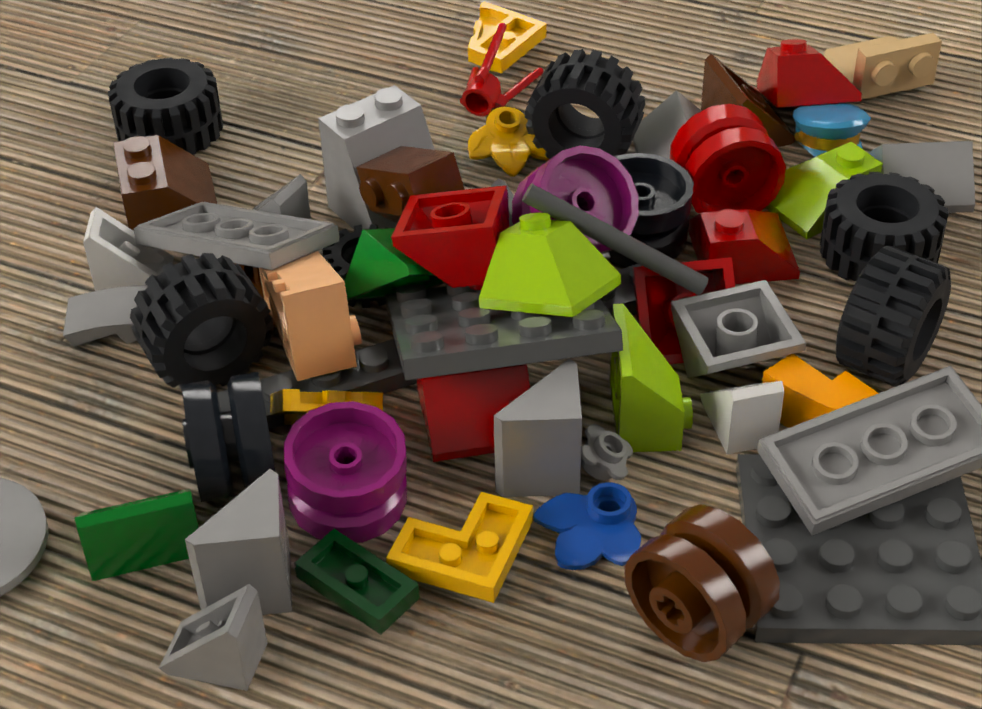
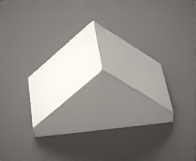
M96 207L90 213L83 244L95 291L117 287L147 286L145 281L152 274L158 276L163 272L162 266L169 262L173 263L174 257L163 249L136 244L134 231Z
M783 381L747 384L700 393L702 405L726 454L757 449L759 439L779 432L785 392Z

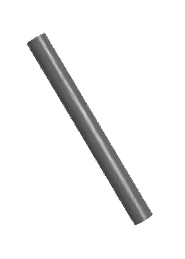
M532 183L522 198V202L542 213L550 214V217L556 220L571 221L582 234L697 295L704 291L708 283V277Z

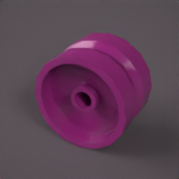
M581 145L562 150L548 162L532 171L519 183L512 200L513 225L520 222L519 217L522 215L541 212L522 202V198L531 183L628 235L632 234L639 216L638 193L630 173L617 158L602 149ZM584 235L601 254L612 250Z
M351 401L328 403L310 410L292 425L284 441V464L289 510L299 527L320 540L331 530L336 529L356 543H363L386 533L400 519L407 503L405 435L395 419L375 406Z

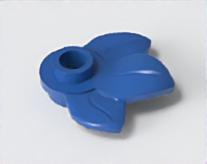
M600 483L594 486L587 496L575 493L560 494L540 506L533 515L535 523L559 534L555 546V560L557 565L563 569L583 570L595 565L603 556L614 564L624 566L630 556L641 545V534L634 525L637 516L636 503L631 497L630 492L624 486L617 483Z

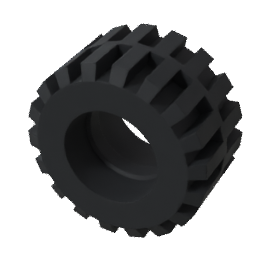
M583 49L574 50L571 56L563 53L558 56L555 62L551 61L530 96L529 104L525 109V118L528 119L526 128L528 134L535 135L532 141L538 149L544 148L546 150L545 156L549 159L562 150L579 145L600 148L614 157L626 154L642 121L643 109L645 107V97L640 95L643 88L639 80L632 81L633 72L628 66L622 69L617 65L619 62L617 58L610 56L608 60L602 57V52L592 50L590 55H586ZM571 104L585 106L595 112L599 118L585 116L578 112Z
M184 58L148 60L145 63L129 67L128 71L121 72L117 75V80L112 81L109 86L108 97L118 141H124L134 136L148 137L159 135L195 155L197 151L210 147V142L216 141L220 136V131L223 130L216 77H214L213 72L209 68H204V64L199 62H190V59Z
M869 172L868 175L856 174L851 176L850 180H841L836 184L835 189H831L826 201L820 240L821 256L826 259V265L831 270L839 271L838 276L846 281H857L871 258L883 247L889 245L938 263L948 218V208L944 207L945 201L940 195L934 194L935 190L929 185L920 184L919 180L915 178H906L899 176L900 174L889 172V174H882L880 172Z
M890 245L883 247L871 258L861 272L845 305L836 339V358L839 364L895 387L906 383L923 363L939 331L951 292L950 269Z
M202 253L199 259H195L193 254L183 256L180 263L175 265L172 262L167 263L161 267L163 269L161 274L158 276L152 274L145 281L147 289L138 291L134 299L137 307L131 309L130 319L134 324L131 328L159 378H163L167 385L172 388L179 385L182 390L183 384L210 380L214 385L221 384L223 387L228 385L231 376L243 375L249 372L250 369L248 367L253 362L258 363L264 355L261 349L269 346L272 338L268 332L273 328V318L269 314L271 310L244 270L238 264L235 265L230 258L222 255L217 259L213 253Z

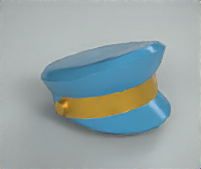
M849 103L799 106L793 111L792 115L796 124L795 139L813 157L851 141L862 148L860 132L866 128L871 120L868 113Z

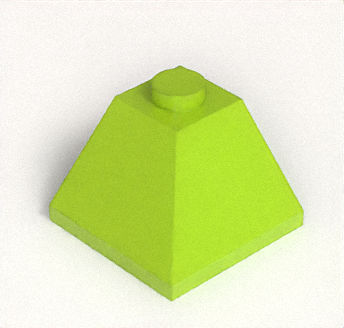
M851 141L786 169L783 186L776 198L765 208L772 213H778L779 218L805 239H809L822 232L826 201L831 189H835L836 184L841 180H850V177L856 174L881 173L883 163Z
M529 213L520 216V222L500 232L479 295V307L483 309L574 317L621 285V274L571 221L551 220L548 213Z
M623 303L613 304L612 317L622 330L623 351L611 352L609 380L616 434L631 445L633 452L682 451L683 429H692L693 425L691 398L682 397L679 376Z

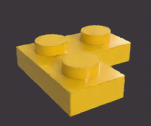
M480 492L461 531L408 517L386 557V563L412 580L494 603L533 522V505Z

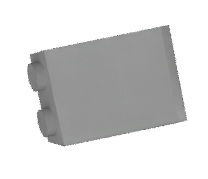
M393 85L389 88L380 89L375 94L357 102L341 106L336 111L318 118L328 207L353 229L356 225H362V230L369 229L370 224L378 225V229H384L385 227L395 228L397 223L370 211L369 206L364 202L360 194L359 185L361 181L356 169L357 166L400 146L435 150L422 106L397 86Z

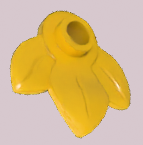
M499 107L492 110L486 118V124L475 130L468 140L470 159L479 160L492 156L497 165L510 177H515L522 170L530 156L540 160H550L545 156L546 150L544 148L538 149L532 142L535 135L528 134L526 128L528 119L525 118V115L520 110L513 107Z

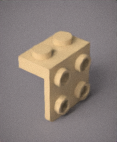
M934 32L900 40L893 36H886L826 49L824 57L862 93V100L874 99L881 95L899 91H910L917 87L934 84L942 40Z

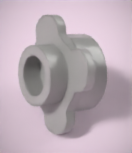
M592 424L588 426L585 430V435L588 439L581 447V466L589 475L599 480L624 479L628 474V469L625 466L626 461L633 455L631 445L618 434L612 431H605L600 425Z

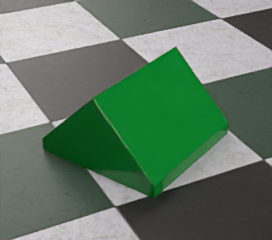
M395 228L363 229L345 278L347 300L383 298L385 294L396 293V289L404 285L421 284L426 286V289L445 284V282L393 247L391 236Z
M190 488L80 513L74 517L92 582L189 559L185 539L199 528Z

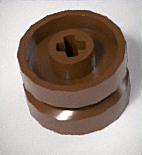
M699 504L684 509L665 526L660 536L649 539L635 551L624 566L627 591L632 604L646 625L665 644L683 656L701 662L720 659L741 638L746 629L752 628L779 600L780 580L774 562L760 540L738 519L719 508Z

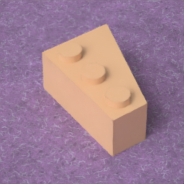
M315 251L273 270L259 268L264 300L271 310L270 315L273 318V323L296 380L301 381L357 367L354 346L362 344V338L355 315L349 314L345 281L319 251Z

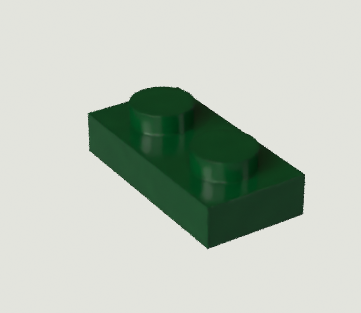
M336 529L331 530L294 562L298 579L380 635L420 599L419 584Z

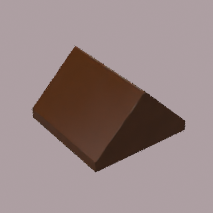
M710 54L705 59L701 111L711 106L723 104L747 107L759 117L767 130L768 136L777 147L791 145L796 140L795 134L761 92L714 55Z

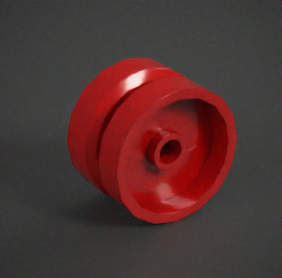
M723 104L711 106L693 115L679 128L670 146V160L675 161L686 169L694 182L691 204L698 214L717 212L724 209L762 211L776 198L785 181L786 165L781 152L774 141L768 136L767 130L759 117L747 107Z

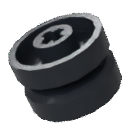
M630 153L615 156L630 173L638 193L639 216L630 236L673 259L677 258L687 244L694 186L688 171L675 161L655 154ZM614 250L609 251L610 259L608 260L622 266L638 264Z
M259 372L231 376L227 385L231 411L221 412L217 388L210 380L182 385L186 418L182 420L189 466L190 469L194 468L201 502L228 498L233 490L231 462H240L245 488L267 470L271 469L276 472Z

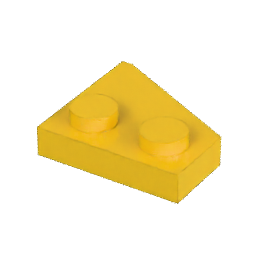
M484 1L480 4L479 20L475 21L473 36L469 41L468 61L479 66L482 65L499 24L505 23L507 27L490 68V71L502 74L547 37V23Z
M282 389L270 394V415H284V425H293L310 410L328 403L351 401L375 406L383 411V393L330 390L300 392V389Z

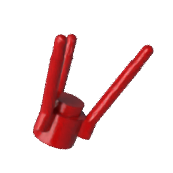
M505 23L499 24L481 68L474 67L472 69L467 87L460 99V103L465 109L476 116H486L493 109L505 107L507 102L533 83L544 72L543 68L538 67L503 95L501 94L498 78L490 74L489 71L507 27Z

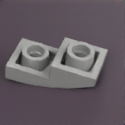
M147 286L103 289L68 298L63 336L74 347L115 333L126 344L137 341L131 328L134 324L130 319L131 309L137 307L134 299L138 291L146 290Z

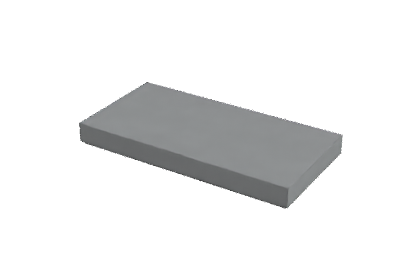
M203 201L139 224L134 228L135 241L138 245L193 254L195 256H201L202 253H213L217 259L223 255L230 258L233 263L273 270L339 242L338 225L331 222Z
M948 366L758 440L757 452L810 534L815 535L982 468V405L952 366Z

